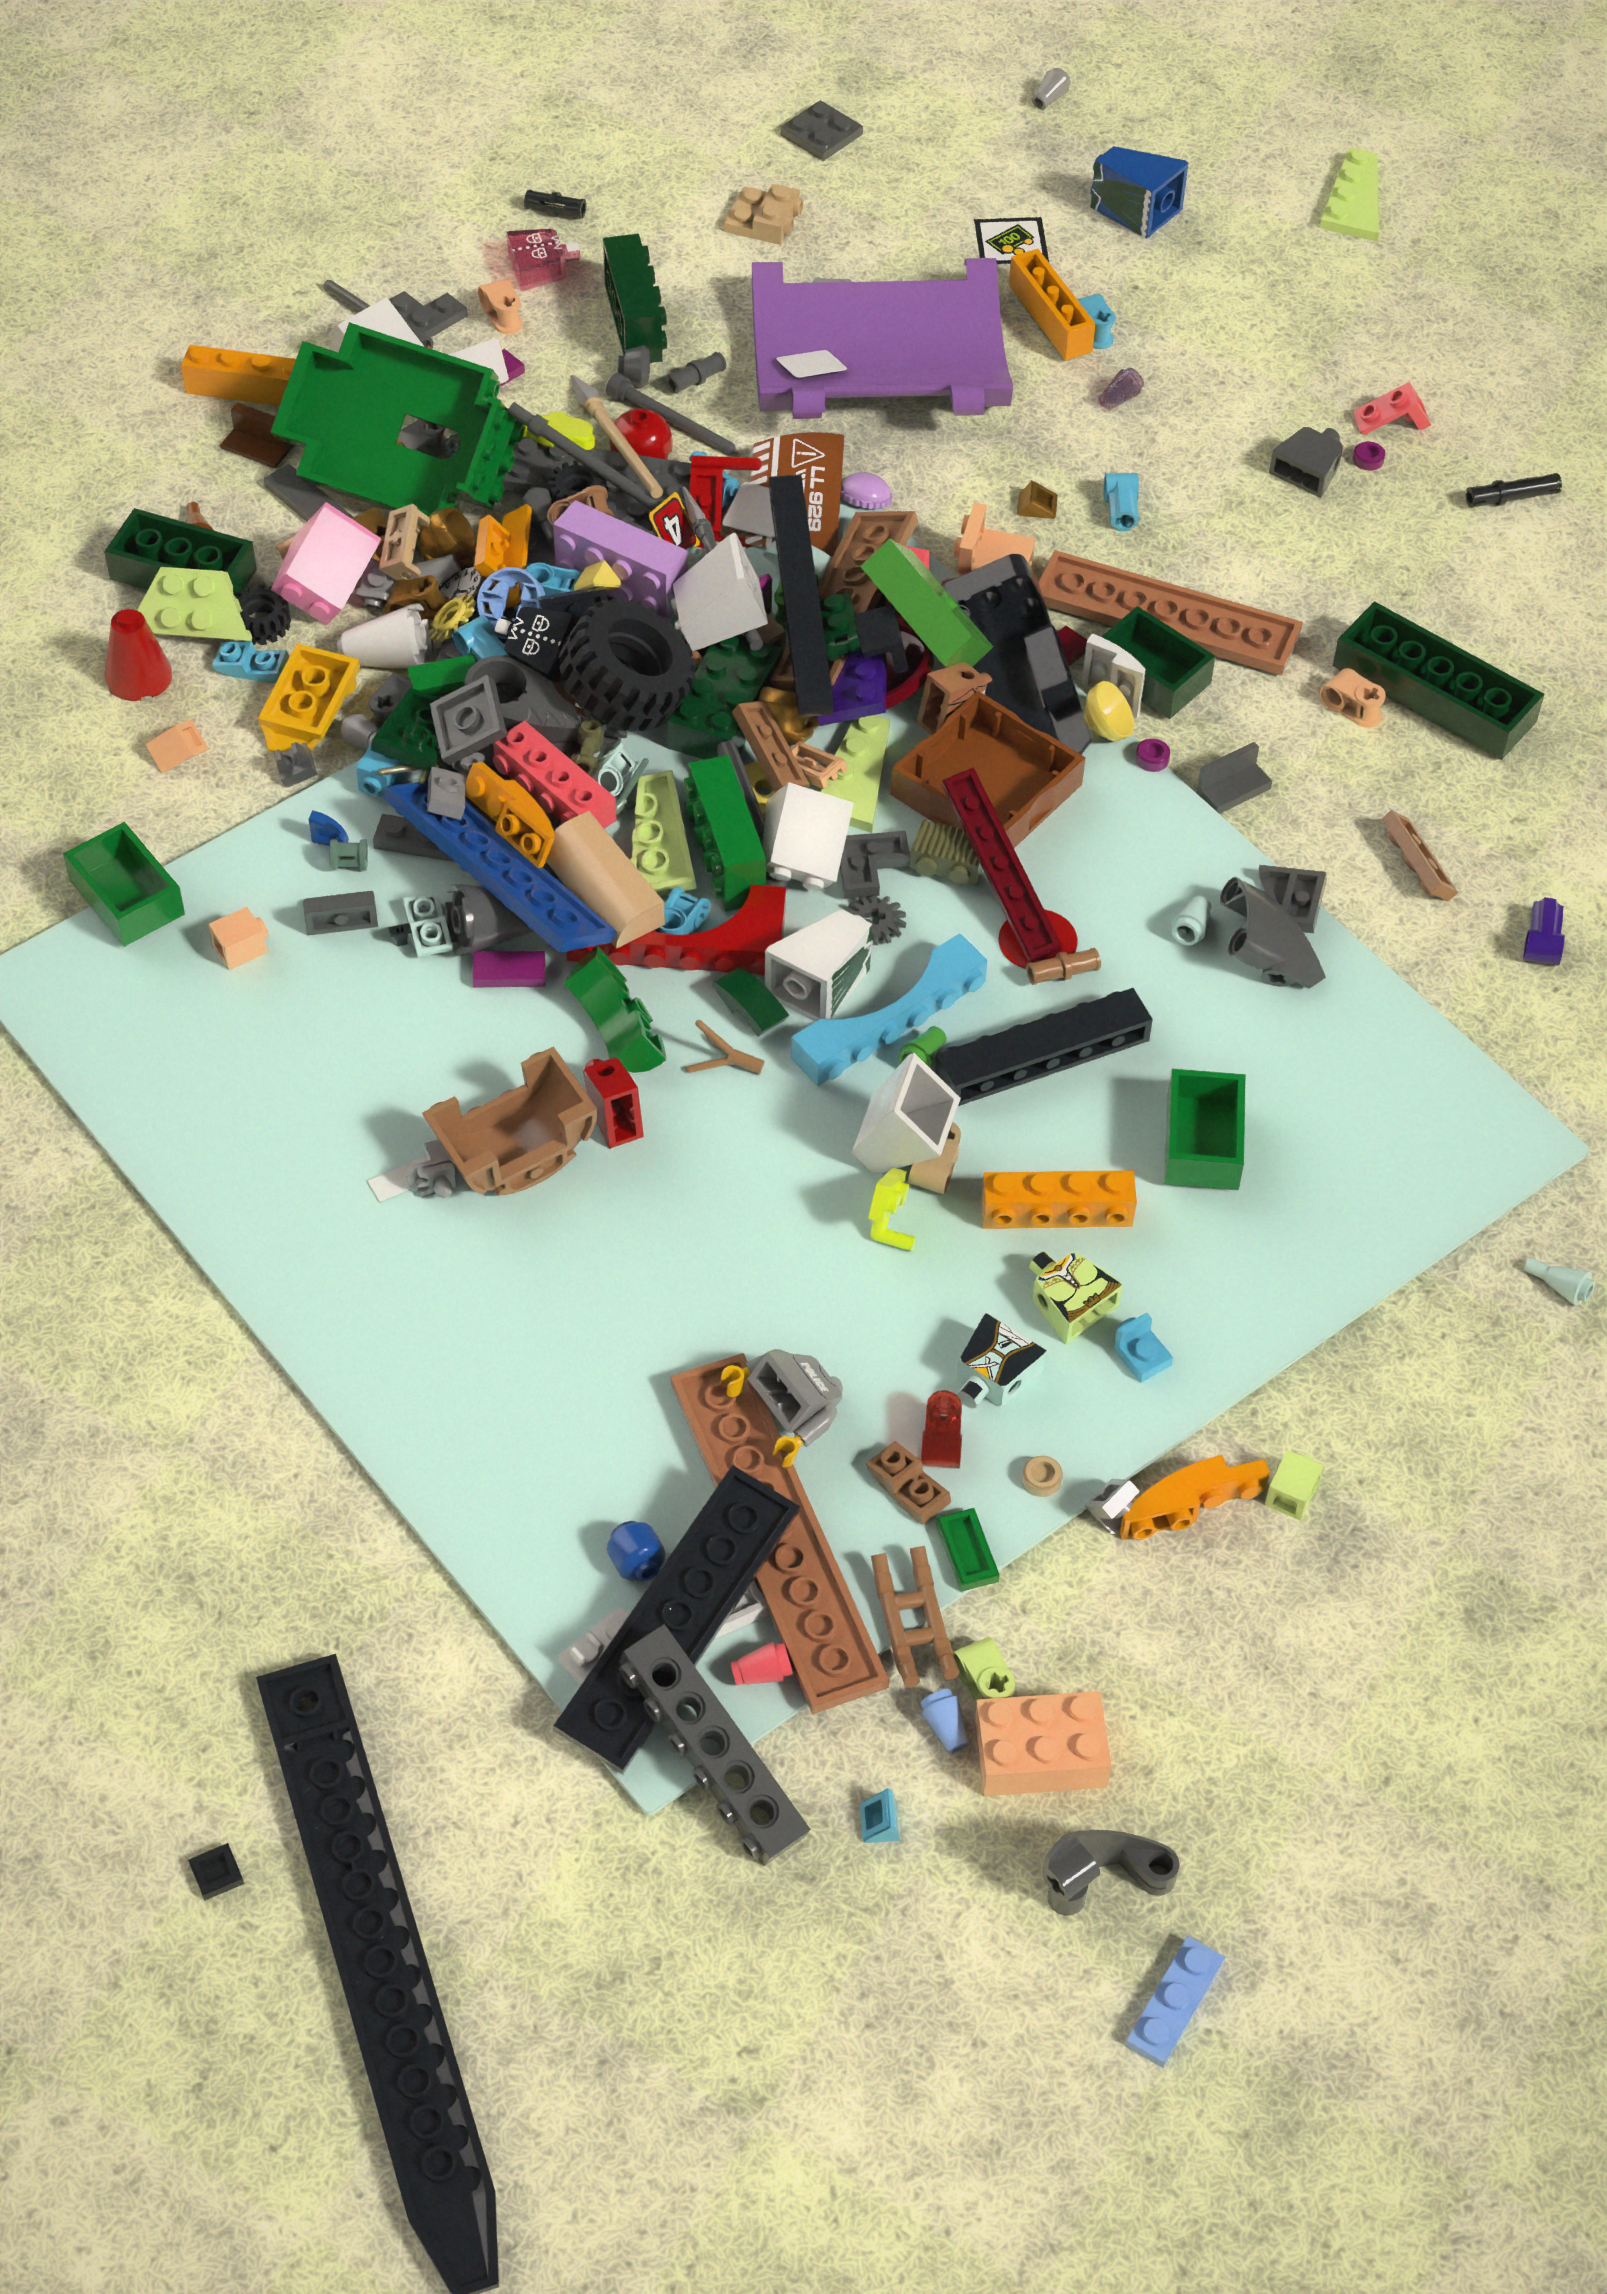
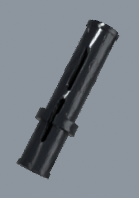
M1558 473L1506 482L1495 480L1492 484L1468 487L1465 494L1466 502L1470 508L1488 504L1501 506L1511 500L1558 494L1561 492L1562 480Z

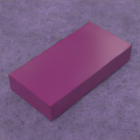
M486 951L473 953V988L545 986V951Z

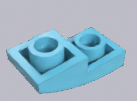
M252 641L221 642L212 667L214 671L235 678L276 683L289 659V654L287 650L256 651Z

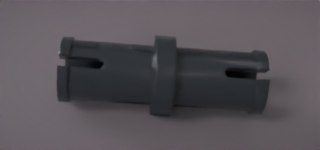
M527 190L524 197L525 209L549 212L551 216L557 217L558 214L584 218L586 213V199L562 196L560 192L553 191L552 194Z

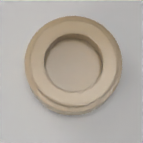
M1033 1457L1024 1466L1023 1485L1028 1492L1035 1496H1051L1061 1486L1062 1468L1051 1457Z

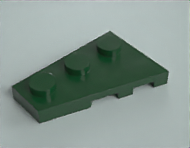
M410 688L373 737L371 751L382 754L387 758L397 759L431 771V767H436L438 740L430 703L440 698Z

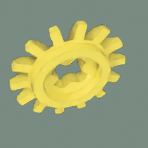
M464 593L461 598H458V596L454 597L437 612L433 622L430 623L432 629L428 631L432 641L441 642L453 637L452 632L455 629L459 628L462 624L468 623V618L472 616L476 604L471 594L468 596Z

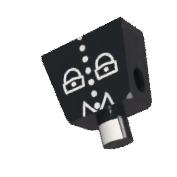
M524 606L520 608L515 621L504 617L499 618L495 626V636L507 640L504 651L511 658L519 660L550 681L559 682L561 678L559 654L564 641L578 620L571 613Z

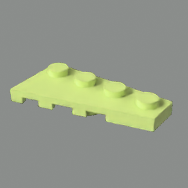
M1348 148L1321 218V229L1378 241V161L1376 153L1367 152L1363 149Z
M879 715L853 720L835 753V756L845 760L848 769L844 773L837 771L838 778L834 781L827 779L829 785L825 789L817 787L815 790L853 802L849 826L870 833L873 831L883 763L885 761L890 731V719Z
M668 770L640 776L637 786L636 820L632 835L633 850L630 861L659 896L670 894L677 886L683 888L684 891L696 889L697 885L673 771Z

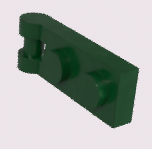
M850 592L840 595L834 594L826 599L819 600L829 661L838 660L840 655L850 652L853 655L862 653Z

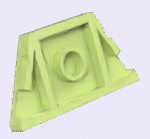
M160 567L137 611L144 615L154 634L252 641V635L249 630H246L240 613L243 611L238 599L233 594V585L228 572Z

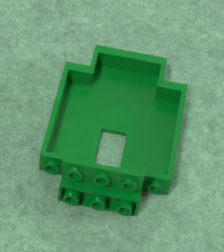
M349 322L339 352L302 341L271 433L280 441L305 448L296 475L303 482L390 511L414 504L419 511L429 517L436 510L447 507L457 509L456 499L493 510L495 503H499L503 496L504 484L502 482L505 473H509L513 467L515 460L513 450L516 442H521L526 425L508 414L509 408H506L503 402L496 398L500 389V381H498L499 377L493 369ZM406 415L455 431L460 438V447L457 453L450 458L440 459L396 444Z

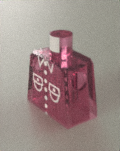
M554 229L506 232L508 256L520 291H526L565 279L566 262L581 259L578 242L561 244Z

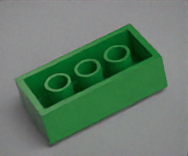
M725 755L688 763L689 777L684 778V788L689 801H684L685 814L688 822L694 821L693 835L696 846L703 847L702 862L706 873H712L711 888L715 899H721L725 912L741 909L747 900L751 885L766 886V857L730 756Z

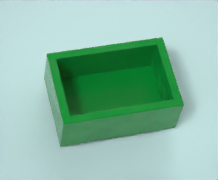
M125 821L63 853L69 881L123 947L185 915L180 887Z
M1172 1068L1167 1093L1164 1184L1239 1190L1244 1167L1246 1074Z

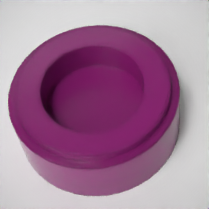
M1371 441L1361 442L1354 449L1353 462L1360 469L1368 471L1377 470L1384 464L1386 453L1384 448L1378 443Z
M1146 739L1138 744L1135 760L1140 768L1149 772H1158L1168 766L1170 748L1165 742L1159 739Z

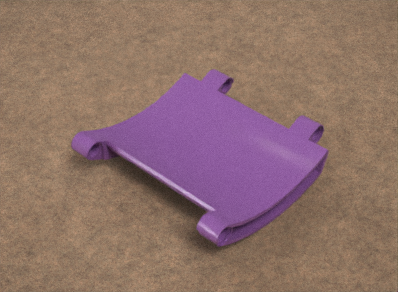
M965 258L966 280L784 283L783 262H752L753 324L759 410L788 411L791 410L792 401L793 419L822 418V413H825V398L949 395L950 402H953L955 416L984 415V407L1011 406L1013 382L1008 370L1002 335L996 258ZM827 350L846 366L847 370L798 378L791 374L776 358Z

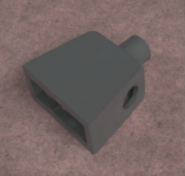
M1303 427L1273 450L1269 473L1321 498L1340 466L1343 445L1340 442L1339 433L1333 428H1326L1320 433L1310 427Z

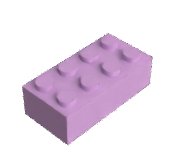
M576 500L553 523L556 567L583 572L585 567L605 560L621 582V586L607 591L608 596L614 599H624L626 603L630 600L640 602V606L645 608L650 606L657 610L656 613L662 618L666 616L670 619L675 614L671 605V599L675 598L673 583L688 571L687 550Z

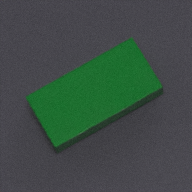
M473 654L410 666L407 667V672L413 689L434 696L454 692L464 687L466 674L476 662Z
M975 1508L936 1517V1526L960 1591L963 1592L999 1582L1000 1575Z

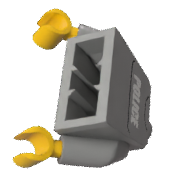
M773 1349L746 1362V1367L743 1369L734 1365L727 1366L721 1374L720 1384L724 1385L730 1382L727 1385L726 1395L736 1397L742 1393L744 1381L748 1379L788 1433L794 1432L795 1436L793 1438L789 1436L779 1438L772 1456H775L779 1451H787L789 1454L784 1458L782 1467H790L796 1459L799 1447L802 1445L805 1447L809 1446L831 1426L837 1415L836 1406L842 1399L843 1386L840 1379L834 1376L830 1377L813 1356L792 1354L781 1349Z

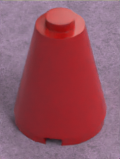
M134 609L121 610L111 619L105 666L106 684L112 694L128 701H141V697L152 695L153 698L160 695L171 683V664L144 615Z

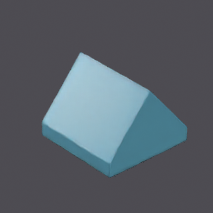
M887 1788L860 1803L864 1843L900 1841L897 1802L891 1789Z

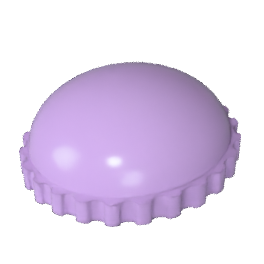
M858 472L849 475L841 482V498L849 502V504L861 508L883 509V507H888L892 503L893 496L888 484L875 474Z

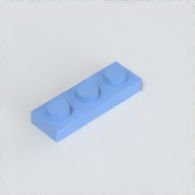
M1187 1936L1129 2035L1125 2046L1164 2068L1221 1969L1225 1956Z

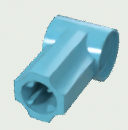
M1105 473L1104 501L1109 504L1110 524L1118 531H1130L1131 528L1138 526V473Z
M483 615L452 632L454 643L463 656L473 654L477 661L491 656L510 657L504 651L505 645L495 636V629L492 623Z

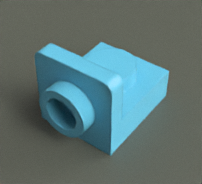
M1148 1313L1138 1318H1128L1121 1323L1117 1329L1114 1351L1140 1383L1172 1366L1173 1356L1151 1331L1152 1318Z

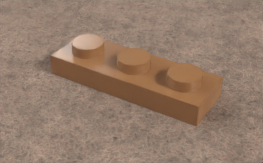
M765 701L737 704L732 714L774 792L776 793L788 782L807 788L809 782Z
M1393 810L1388 812L1382 818V821L1389 830L1386 835L1395 846L1401 848L1405 855L1402 859L1421 878L1419 881L1420 887L1430 897L1437 896L1450 901L1458 894V891L1410 819Z

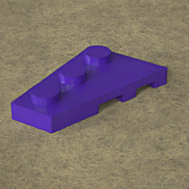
M852 652L849 653L834 685L831 686L833 714L816 716L820 726L886 713L887 653L864 658L862 653L853 655Z

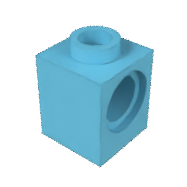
M370 745L356 766L359 790L370 796L383 798L386 787L400 785L408 772L380 776L377 773L378 770L406 765L407 763L397 759H390L382 754L371 751Z

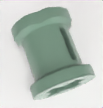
M331 839L329 852L330 869L360 867L361 871H366L368 867L367 839H361L359 843L338 842L337 839Z

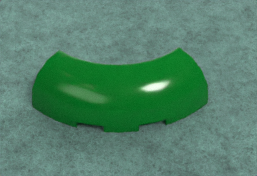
M597 945L571 970L565 979L564 985L575 996L596 1025L606 1045L609 1059L618 1058L628 1072L650 1071L666 1061V1052L662 1038L658 1034L653 1037V1031L650 1026L653 1019L641 999L635 997L632 1000L629 995V989L625 984L626 978Z

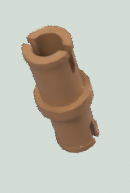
M1096 948L1072 954L1060 952L1054 958L1027 963L1026 972L1028 980L1032 985L1059 978L1062 981L1070 980L1072 975L1100 970L1101 960Z

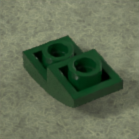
M741 966L712 984L732 1013L739 1010L758 1037L784 1022L789 1016L782 1004L767 987Z

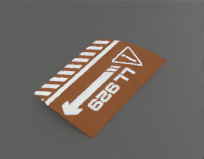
M807 432L782 435L755 443L753 445L752 457L760 458L762 467L758 471H751L750 483L769 488V477L801 474L811 545L833 557L838 542L844 435ZM746 531V544L768 548L775 541V537L770 538Z

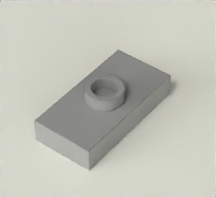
M432 766L428 777L427 811L461 820L465 810L466 775Z

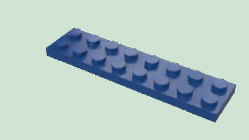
M425 781L424 784L415 782L386 787L383 799L395 808L399 815L404 816L416 827L418 832L427 836L438 846L440 851L451 857L460 865L463 871L469 873L482 884L486 891L491 892L498 898L505 908L514 912L522 919L528 928L545 939L552 949L560 953L612 942L616 932L613 927L544 868H537L494 831L495 826L466 801L462 819L458 820L427 811L428 781Z

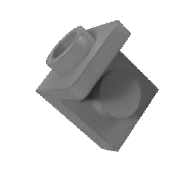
M370 560L363 571L361 587L356 588L355 595L363 600V605L382 609L397 580L379 570L380 561Z
M1111 1479L1085 1507L1108 1533H1115L1121 1526L1122 1516L1132 1507L1133 1498L1140 1491L1130 1480Z

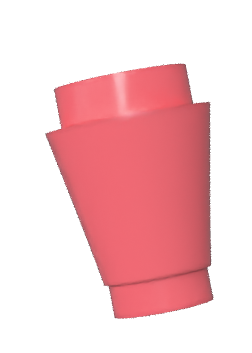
M773 1641L739 1658L737 1661L730 1662L737 1686L785 1681L784 1677L793 1675L785 1643L775 1645Z

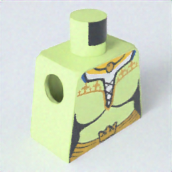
M1041 1252L1034 1257L1029 1265V1268L1038 1276L1034 1281L1033 1301L1065 1344H1068L1120 1304L1123 1284L1077 1252H1071L1057 1263L1046 1252Z

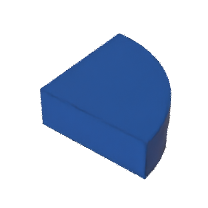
M312 810L308 820L313 843L330 846L331 839L348 843V835L337 821L321 812Z

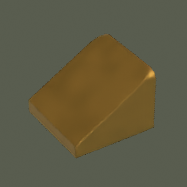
M1031 480L1019 493L1017 515L1054 519L1056 517L1058 494Z

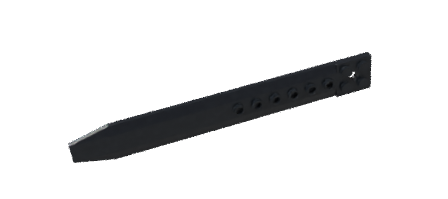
M336 1653L257 1676L258 1688L409 2224L450 2294H480L498 2288L499 2266L495 2188ZM304 1697H309L311 1702L318 1701L313 1710L308 1712L298 1710L296 1707L301 1706V1699Z

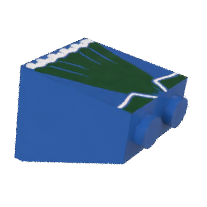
M1113 146L1104 154L1099 155L1093 164L1094 177L1090 190V208L1147 239L1183 210L1189 162Z

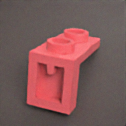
M1410 381L1354 410L1358 428L1363 435L1404 415L1408 423L1414 421L1419 430L1431 426L1425 406Z

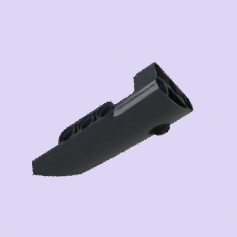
M1020 554L1006 555L943 584V588L957 601L960 608L993 645V648L973 666L980 674L985 672L993 680V689L985 693V695L1015 713L1029 726L1049 734L1082 755L1092 742V738L1084 719L1083 709L1061 640L1050 621L1037 577L1026 558Z

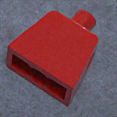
M598 1058L590 1060L583 1070L587 1095L597 1108L596 1123L608 1147L611 1149L643 1138L638 1086L618 1058H611L605 1061ZM611 1104L619 1107L618 1114H616Z

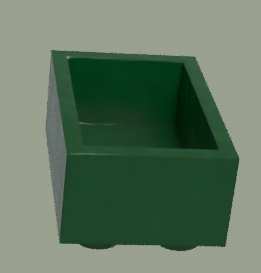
M1138 606L1101 636L1127 651L1146 669L1141 701L1168 719H1171L1211 684L1216 656Z

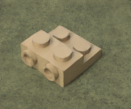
M771 184L768 192L756 188L743 187L724 223V232L781 245L785 236L791 235L795 217L801 216L804 199L800 198V190L777 184Z

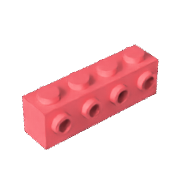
M525 720L507 731L506 737L493 743V763L496 769L501 774H507L512 780L519 783L539 802L546 813H552L562 824L587 811L592 813L604 829L616 821V798Z

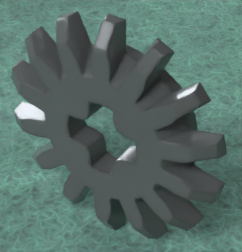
M876 894L871 896L872 903H869L864 896L858 898L861 905L856 902L849 903L848 907L852 910L847 912L853 915H858L865 919L871 917V913L875 912L878 913L880 918H885L880 919L879 924H872L870 919H865L872 924L873 945H878V940L884 939L887 944L891 943V934L898 938L902 935L897 927L906 928V922L899 919L906 917L905 911L897 910L901 907L899 902H894L887 906L890 901L888 896H885L880 903H877Z

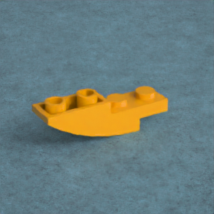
M483 762L473 763L465 782V796L497 823L494 831L537 868H543L555 839L552 825L545 812L536 800L515 780H503Z
M1218 1455L1201 1460L1172 1473L1145 1491L1133 1502L1129 1511L1122 1516L1119 1532L1121 1539L1134 1537L1136 1540L1149 1538L1157 1531L1170 1528L1174 1531H1180L1197 1522L1200 1506L1214 1508L1224 1503L1225 1500L1238 1497L1242 1499L1257 1497L1266 1490L1270 1474L1265 1459L1227 1468L1223 1455Z

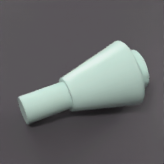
M1529 1258L1524 1267L1525 1272L1545 1280V1283L1574 1306H1577L1580 1301L1587 1302L1595 1287V1282L1591 1280V1271L1549 1266L1533 1258Z

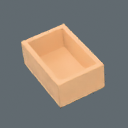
M1100 1691L977 1700L974 1723L983 1796L1107 1788L1111 1772V1760Z

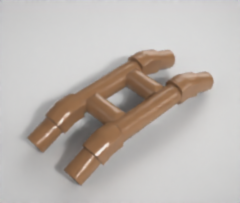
M925 1546L910 1548L913 1564L912 1570L917 1591L895 1595L886 1553L871 1556L876 1592L883 1610L893 1648L895 1664L899 1674H901L904 1685L909 1688L915 1687L920 1682L910 1647L933 1643L934 1655L945 1679L953 1680L960 1673L954 1659L950 1640L946 1634ZM923 1606L928 1627L904 1631L899 1611Z

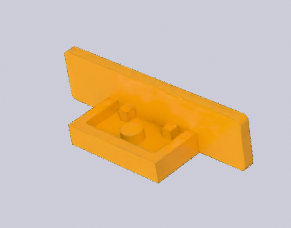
M528 504L504 515L502 525L490 514L479 519L474 567L481 576L488 578L495 571L507 567L526 569L532 508ZM520 583L516 584L515 589L510 588L505 610L513 608L521 602L522 590H520Z

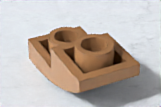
M896 1441L866 1463L867 1469L889 1495L922 1525L951 1503L950 1492L923 1472L922 1461Z

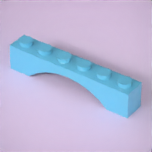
M959 933L932 950L929 964L921 979L907 994L895 1003L879 1011L859 1017L819 1019L791 1037V1059L817 1086L829 1079H836L846 1068L854 1063L866 1060L872 1052L885 1044L895 1042L901 1034L912 1027L921 1026L931 1015L941 1009H948L957 999L968 992L977 991L986 980L987 959Z

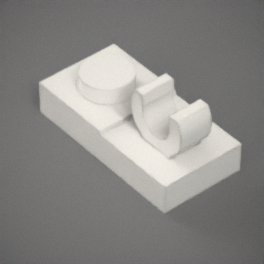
M621 1606L558 1655V1662L580 1685L584 1682L629 1616Z

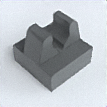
M294 742L291 744V749L282 753L279 749L274 752L279 775L285 787H291L317 775L311 750L306 743L299 744Z

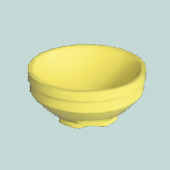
M1102 681L1092 687L1088 692L1086 706L1084 707V719L1089 729H1092L1097 736H1102L1111 741H1120L1131 736L1134 731V718L1122 692L1108 681Z

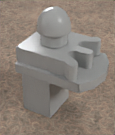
M439 1140L424 1143L426 1161L411 1165L407 1171L406 1179L409 1187L414 1191H419L421 1197L436 1193L437 1196L446 1198L450 1196L452 1189L456 1188L454 1165Z

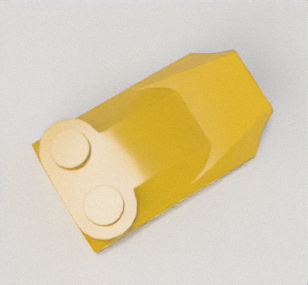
M296 643L258 717L259 725L266 739L267 749L271 752L279 749L282 753L291 749L292 743L297 742L299 744L306 743L309 749L312 750L322 741L345 697L352 694L356 689V676L360 670L359 659Z

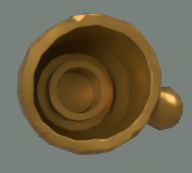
M447 507L431 513L429 516V527L422 524L421 531L418 534V548L424 561L453 553L461 568L475 563L473 557L476 554V537L470 523L462 512L454 507Z
M771 687L762 688L758 702L765 701L787 744L792 746L798 741L806 742L813 736L814 729L820 725L816 716H798L796 694Z

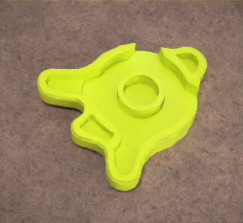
M560 411L551 412L549 415H540L549 421V426L583 449L591 450L595 447V437L592 434L593 426L589 422L570 417L567 413ZM526 426L523 438H530L539 444L554 447V444L542 436L536 437L527 431Z

